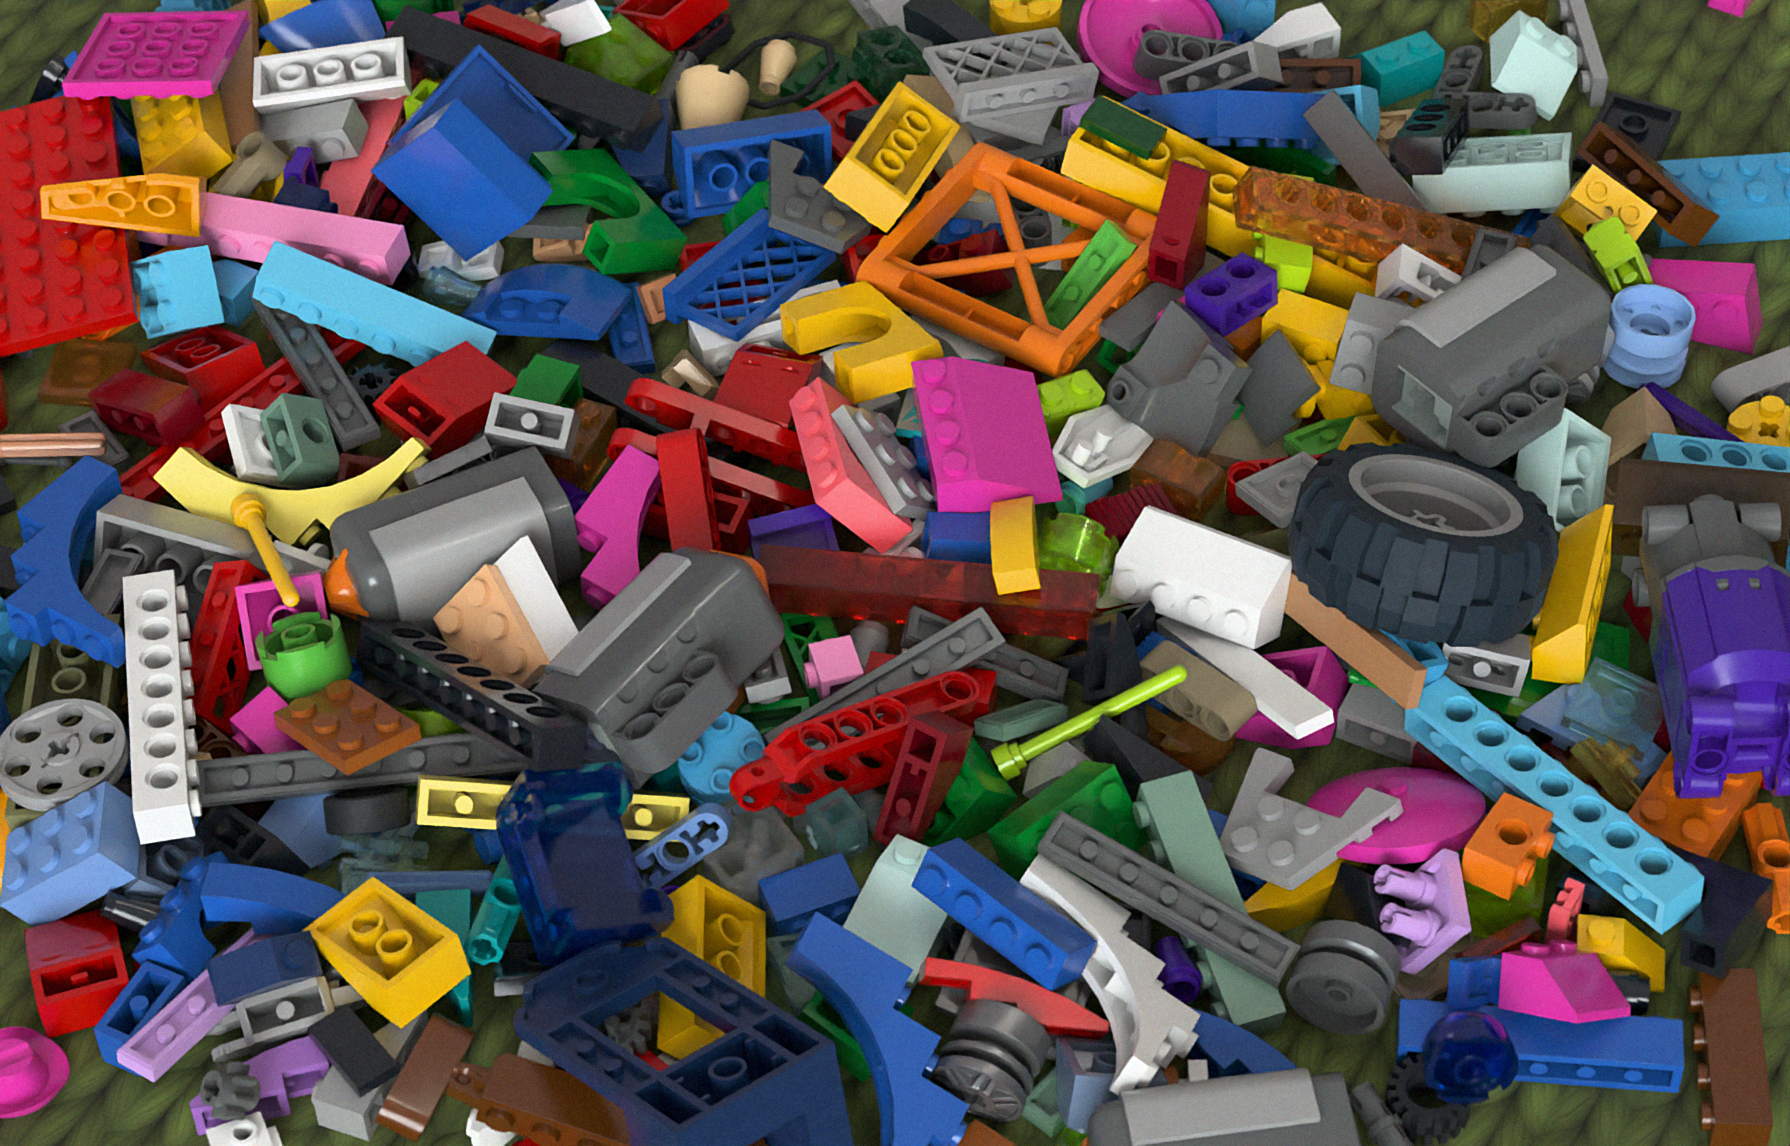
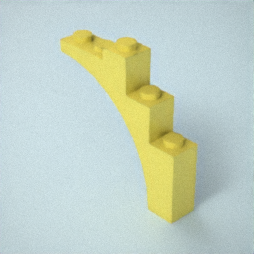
M411 437L387 460L360 476L332 486L300 491L273 489L238 480L237 477L217 468L195 450L187 447H180L153 478L190 513L236 525L230 513L232 501L244 493L255 494L261 499L266 508L265 527L281 542L295 548H299L301 545L306 548L320 535L322 529L319 525L321 523L330 530L333 521L344 512L401 493L398 486L404 481L405 474L427 464L429 460L425 457L432 449L421 438Z

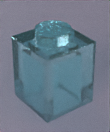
M843 787L805 806L807 840L822 858L842 852L845 860H848L868 849L867 815Z

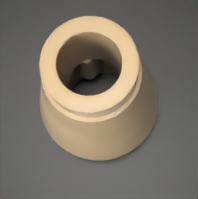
M780 39L771 40L761 50L758 87L766 95L774 96L779 94L780 85L786 81L797 62L795 48L789 42Z

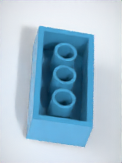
M1790 152L1657 161L1720 216L1698 245L1790 239ZM1653 219L1651 220L1659 248L1691 246L1671 236Z

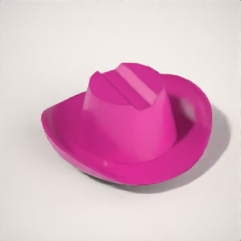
M6 1027L0 1029V1118L25 1116L47 1105L60 1092L69 1078V1061L64 1051L42 1033L26 1027Z

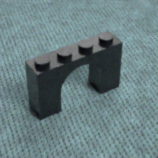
M1665 844L1668 849L1685 862L1694 865L1705 877L1701 904L1681 929L1680 964L1724 979L1772 916L1773 880ZM1574 865L1556 885L1557 901L1560 891L1564 890L1567 878L1585 884L1580 914L1612 917L1622 905L1620 901Z

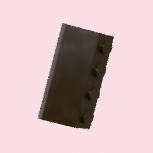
M1620 457L1613 520L1612 554L1639 557V541L1642 536V511L1644 506L1686 505L1702 495L1713 494L1724 498V500L1732 501L1734 507L1737 503L1777 502L1779 504L1782 521L1781 536L1778 542L1770 543L1775 563L1786 569L1790 532V473Z

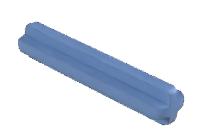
M489 870L370 872L364 878V882L373 876L404 898H416V892L470 889L472 897H484L494 874Z

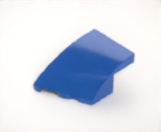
M320 0L260 27L257 31L263 40H269L282 53L381 40L386 35L371 0Z

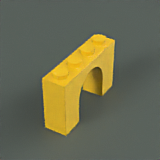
M866 280L780 304L783 341L800 356L838 344L866 342L833 352L836 389L854 405L911 388V362L944 357L942 346L936 338H933L918 323L907 316L901 308L894 305L882 292H879Z

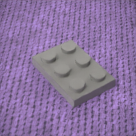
M843 404L830 414L894 515L925 520L927 511L937 512L931 483L920 476L915 468L917 461L914 455L905 446L900 445L894 435L896 428L885 414Z

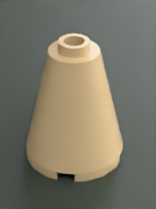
M698 65L684 70L675 86L681 130L740 121L749 100L750 88L746 79L731 69L730 75L718 72L719 66Z

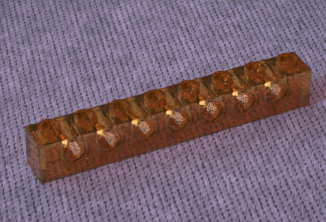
M1250 166L1232 189L1237 228L1375 263L1383 261L1403 243L1462 277L1478 228L1518 236L1516 248L1528 249L1531 247L1528 237L1255 166Z

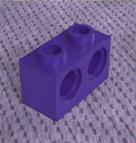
M1241 252L1186 286V306L1224 338L1278 304L1277 271Z

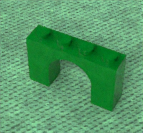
M604 148L531 153L528 163L551 184L550 188L553 190L542 206L564 204L592 205V208L598 209L614 218L595 220L582 250V253L602 275L675 269L688 238Z

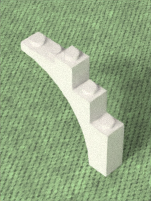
M1039 853L1019 883L1098 941L1082 975L1099 999L1111 1025L1114 1037L1116 1072L1109 1090L1118 1096L1119 1092L1133 1090L1135 1086L1140 1089L1146 1088L1157 1072L1158 1065L1166 1069L1176 1054L1182 1059L1188 1054L1199 1037L1192 1030L1200 1014L1161 988L1164 983L1159 981L1157 977L1166 963L1127 938L1129 932L1122 927L1131 913L1066 868Z

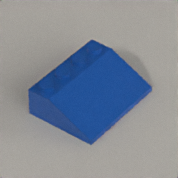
M1213 89L1141 97L1142 106L1192 139H1207V146H1231L1230 140H1236V147H1260V141H1265V148H1288V142H1294V149H1317V142L1323 141L1303 114L1326 94Z

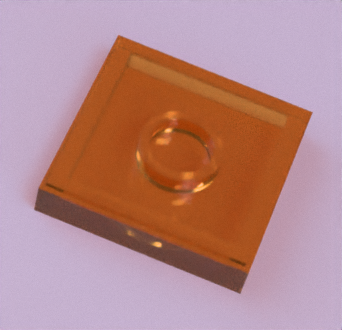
M82 339L58 342L38 392L40 403L93 407L87 394L121 369H133L138 355L136 344Z

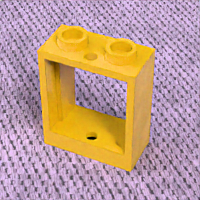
M1592 165L1572 186L1552 215L1561 218L1568 229L1581 239H1583L1584 233L1588 232L1587 225H1594L1599 221L1617 216L1636 242L1657 213V210L1599 168Z

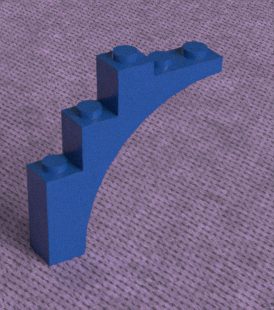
M85 455L16 512L22 529L20 532L25 544L10 557L16 573L15 581L20 588L8 597L4 603L10 619L8 621L9 626L20 639H28L45 647L57 638L65 645L70 644L86 652L96 661L102 660L119 668L126 662V646L121 627L98 613L82 596L78 588L80 564L89 541L95 534L97 511L119 494H123L116 468Z
M816 911L803 927L783 964L810 983L831 1004L858 1042L873 1077L880 1110L881 1146H957L968 1126L962 1119L970 1105L927 1080L940 1057L934 1053V1050L941 1036L899 1012L912 989L905 984L913 969Z

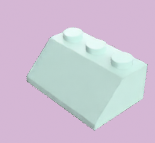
M1564 408L1562 420L1556 427L1519 450L1517 466L1513 475V479L1517 481L1518 487L1534 492L1547 505L1548 515L1553 516L1557 542H1559L1560 533L1563 528L1603 506L1611 446L1610 436L1567 408Z

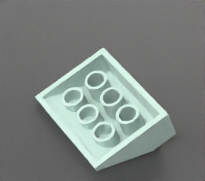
M1572 132L1467 138L1443 175H1412L1413 190L1436 219L1446 217L1447 213L1462 212V215L1465 217H1479L1485 215L1486 211L1501 210V213L1504 215H1518L1524 213L1525 209L1540 208L1542 213H1554L1572 188Z

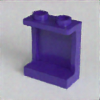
M817 504L751 519L745 525L753 559L766 572L770 599L779 614L824 603L829 616L847 611L846 604L851 603L855 598L853 590H850L831 521L833 516Z

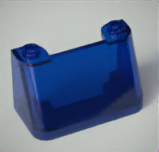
M620 761L583 764L582 768L541 772H535L532 769L522 770L497 808L496 829L536 954L544 966L559 965L601 941L622 940V944L626 945L663 933L675 920L671 898L666 896L661 888L644 889L621 821V816L632 801L633 788L630 780L625 776Z

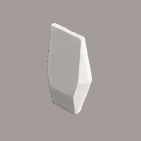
M1109 404L1070 416L1052 449L1056 469L1082 488H1087L1133 468L1155 439L1136 424L1124 420Z

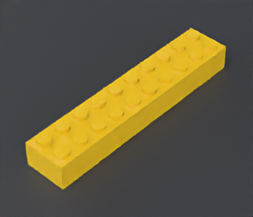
M1103 95V97L1166 128L1167 132L1164 140L1147 161L1078 127L1068 141L1060 173L1092 189L1158 216L1171 164L1174 159L1211 171L1206 245L1232 258L1241 252L1252 257L1254 246L1258 247V240H1252L1251 238L1253 221L1255 216H1258V210L1252 209L1253 195L1256 186L1262 187L1266 175ZM1313 198V264L1304 293L1319 301L1350 310L1356 292L1375 297L1378 264L1402 243L1447 269L1451 265ZM1405 290L1396 296L1414 308L1424 302L1419 298H1416L1414 303L1408 302V292Z

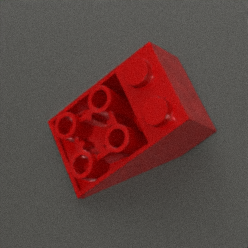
M464 341L399 376L372 405L384 427L404 443L411 437L421 438L432 449L425 457L431 462L465 446L486 425L494 392L509 395L517 383V378L468 341Z
M745 343L736 350L713 402L789 429L794 424L789 401L799 389L808 386L818 376L821 378L823 356L809 353L800 356L796 351Z
M101 909L23 929L37 1008L48 1038L96 1026L130 982L118 926L113 921L100 916Z

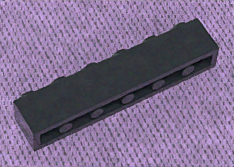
M558 338L540 354L580 365L585 413L612 430L631 428L655 437L658 434L678 431L656 423L657 419L644 415L631 408L628 404H625V398L631 382L637 378H651L629 368L617 358L602 353L584 340ZM704 436L708 456L743 469L752 463L751 453L743 450L741 453L733 451L734 447Z

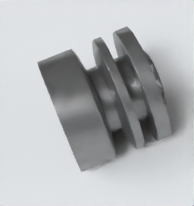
M987 999L966 1001L960 1007L949 1031V1042L941 1049L940 1059L931 1072V1082L969 1104L970 1106L966 1111L967 1114L997 1122L1016 1120L1023 1113L1026 1106V1098L1033 1089V1078L1040 1073L1049 1052L1050 1037L1044 1027L1033 1017L1014 1006Z

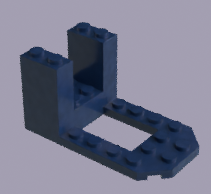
M667 937L647 938L646 946L623 947L622 940L601 941L527 981L522 993L524 998L522 1009L516 1010L513 1019L516 1036L624 1110L631 1146H749L762 1137L768 1146H854L834 1042ZM658 990L726 1033V1035L660 1072L594 1028L600 1025L603 1020L625 1008L638 1004L641 999Z

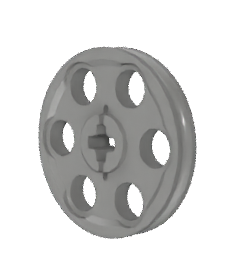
M85 699L51 701L25 712L15 719L0 736V786L13 802L24 808L47 812L104 781L114 786L126 769L130 755L129 741L121 720L108 707ZM71 716L82 717V720L74 726H61L62 722ZM27 733H41L33 742H19L21 737ZM100 734H115L107 743H93V740ZM25 765L30 767L27 773L22 776H9V772L18 766ZM95 766L105 768L96 777H83V774L89 768ZM50 783L62 784L61 788L55 793H40L42 788Z

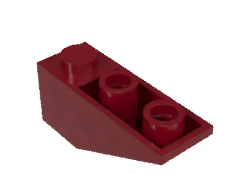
M1174 159L1172 162L1149 246L1148 279L1183 291L1205 265L1211 171Z
M993 229L917 253L910 263L921 266L1010 251L997 230ZM1015 267L934 279V281L950 288L966 290L968 296L980 298L1013 288L1016 270Z

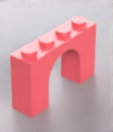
M818 376L808 386L799 389L789 401L815 503L878 552L884 554L913 530L909 517L893 514L830 415L842 404L858 407Z

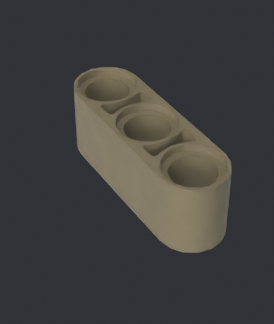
M1169 640L1160 642L1139 661L1143 682L1175 665H1182L1187 669L1188 675L1183 682L1152 698L1220 741L1228 740L1257 713V703L1248 690Z

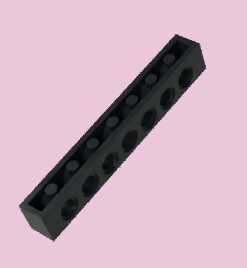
M408 621L360 623L356 664L535 772L582 768L584 751L588 744L586 723Z

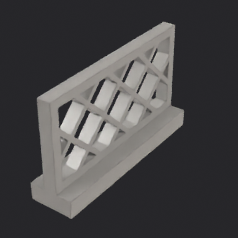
M1057 27L925 47L922 55L954 101L952 114L959 123L1092 101L1099 75V70L1093 62L1083 64ZM1052 42L1056 50L1041 46L1038 43ZM1015 48L1024 51V54L1022 56L1005 49ZM982 53L990 56L991 59L988 61L971 54ZM1032 54L1049 60V63L1044 64L1029 57ZM948 58L958 62V64L954 66L942 62L940 59ZM999 59L1001 61L1015 65L1016 68L1015 70H1013L1008 67L996 64V62ZM1055 63H1058L1065 67L1056 68L1054 67ZM967 65L979 69L983 73L979 75L965 70L963 67ZM1024 68L1032 72L1022 73L1021 71ZM989 74L998 76L997 78H987ZM958 79L966 83H960L958 86L955 80Z

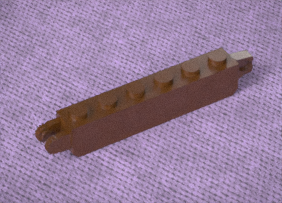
M505 1053L496 1057L492 1068L458 1061L453 1068L446 1094L478 1109L476 1121L485 1123L492 1130L512 1132L530 1138L540 1146H631L624 1110L568 1072L511 1053ZM762 1137L761 1139L755 1141L749 1146L768 1145Z

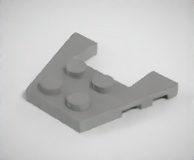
M1259 747L1254 753L1219 840L1229 867L1292 891L1337 860L1336 852L1352 841L1363 842L1373 835L1372 827L1385 818L1392 822L1403 813L1399 798L1369 787L1363 790L1341 818H1336L1275 795L1295 770L1290 758Z

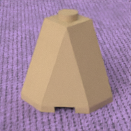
M1645 386L1612 408L1601 430L1611 437L1603 499L1604 505H1614L1615 507L1620 457L1641 459L1652 432L1678 435L1670 414Z

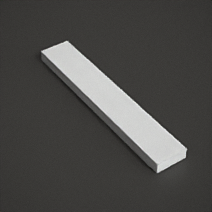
M1166 616L1156 620L1159 634L1197 653V658L1243 686L1254 697L1258 710L1297 740L1334 722L1333 711L1329 706L1254 650Z

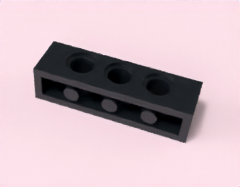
M1468 98L1422 100L1416 110L1412 112L1410 118L1405 121L1401 130H1398L1395 140L1390 141V161L1396 163V169L1401 175H1443L1470 136Z

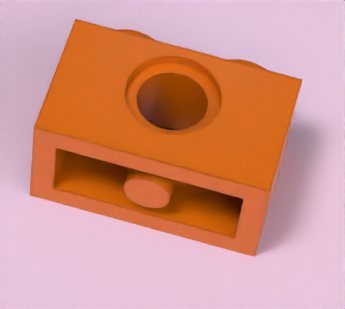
M1503 792L1465 846L1461 864L1463 880L1509 901L1519 885L1526 887L1529 884L1536 868L1537 859L1539 857L1545 859L1550 853L1555 841V834L1550 832L1554 813Z

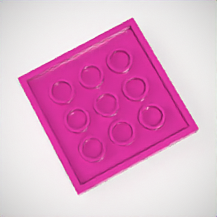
M249 11L104 13L62 82L65 97H79L84 100L94 99L99 96H116L119 99H129L135 96H153L163 99L172 95H190L193 98L213 95L251 25Z

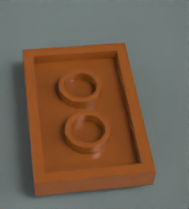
M347 678L333 681L326 688L310 696L295 699L288 706L273 713L277 729L347 776L422 739L418 723Z

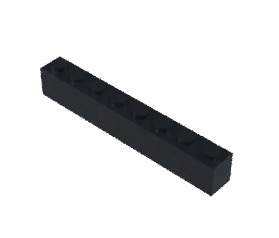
M406 5L383 38L403 36L410 68L421 71L433 80H444L474 46L480 44L563 126L566 125L577 129L588 138L598 137L609 141L613 146L621 150L631 149L642 154L664 120L655 96Z

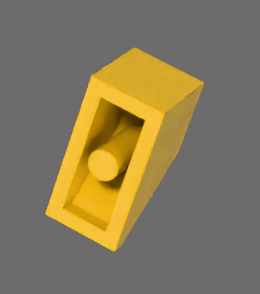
M1578 914L1573 942L1577 943V950L1595 953L1606 969L1638 972L1639 977L1650 978V992L1664 993L1665 950L1625 918Z

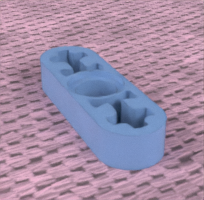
M716 803L703 804L635 850L626 862L627 887L637 894L646 895L653 893L721 847L726 842L733 825L729 811ZM704 821L708 824L716 822L719 825L717 831L713 828L708 829L701 834L698 840L696 834L701 830ZM671 840L683 842L689 850V855L683 858L672 856L666 849V843ZM655 858L657 859L658 864L654 867L651 876L647 873L640 876L636 872L638 867L642 870L646 869L654 863Z

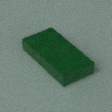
M1101 95L1097 96L1082 115L1079 127L1147 161L1164 140L1167 132L1166 128Z

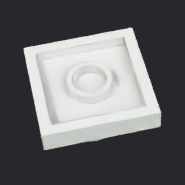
M229 403L221 412L234 462L231 467V471L234 472L232 475L237 477L238 480L250 483L254 482L299 491L309 489V487L281 484L279 482L260 419V414L264 410Z

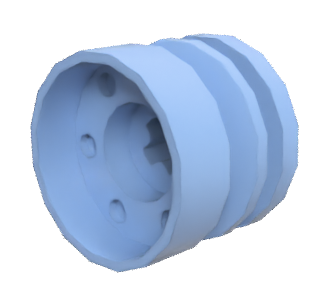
M1638 284L1626 287L1617 293L1612 301L1609 325L1615 333V343L1606 363L1602 366L1603 369L1614 380L1635 389H1639L1642 384L1647 385L1650 382H1654L1662 388L1670 387L1677 382L1685 367L1688 344L1691 340L1696 320L1692 304L1685 296L1675 290L1660 285Z

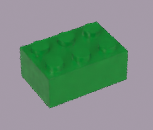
M1086 760L1082 761L986 831L1005 872L1018 882L1039 854L1037 852L1038 844L1061 810L1134 852L1150 841L1145 828L1140 829L1136 824L1132 810V801L1115 765ZM1076 875L1077 877H1079L1080 879H1082L1083 881H1085V882L1088 883L1089 885L1092 884L1091 882L1085 880L1084 878H1082V877Z

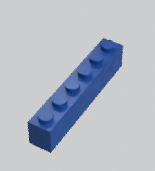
M1423 998L1414 1000L1400 999L1396 1024L1395 1066L1397 1065L1400 1068L1402 1060L1408 1057L1415 1064L1417 1054H1425L1426 1061L1432 1062L1433 1054L1441 1056L1440 1064L1446 1065L1450 1059L1456 1063L1455 1073L1463 1068L1467 1073V1077L1672 1093H1678L1684 1070L1683 1020L1667 1019L1662 1016H1628L1576 1024L1500 1009L1498 1006L1480 1005L1459 1009L1447 1006V1002H1434Z

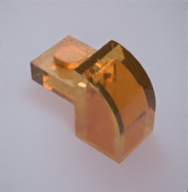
M1146 704V742L1200 777L1216 770L1234 752L1235 734L1226 741H1220L1186 719L1178 723Z

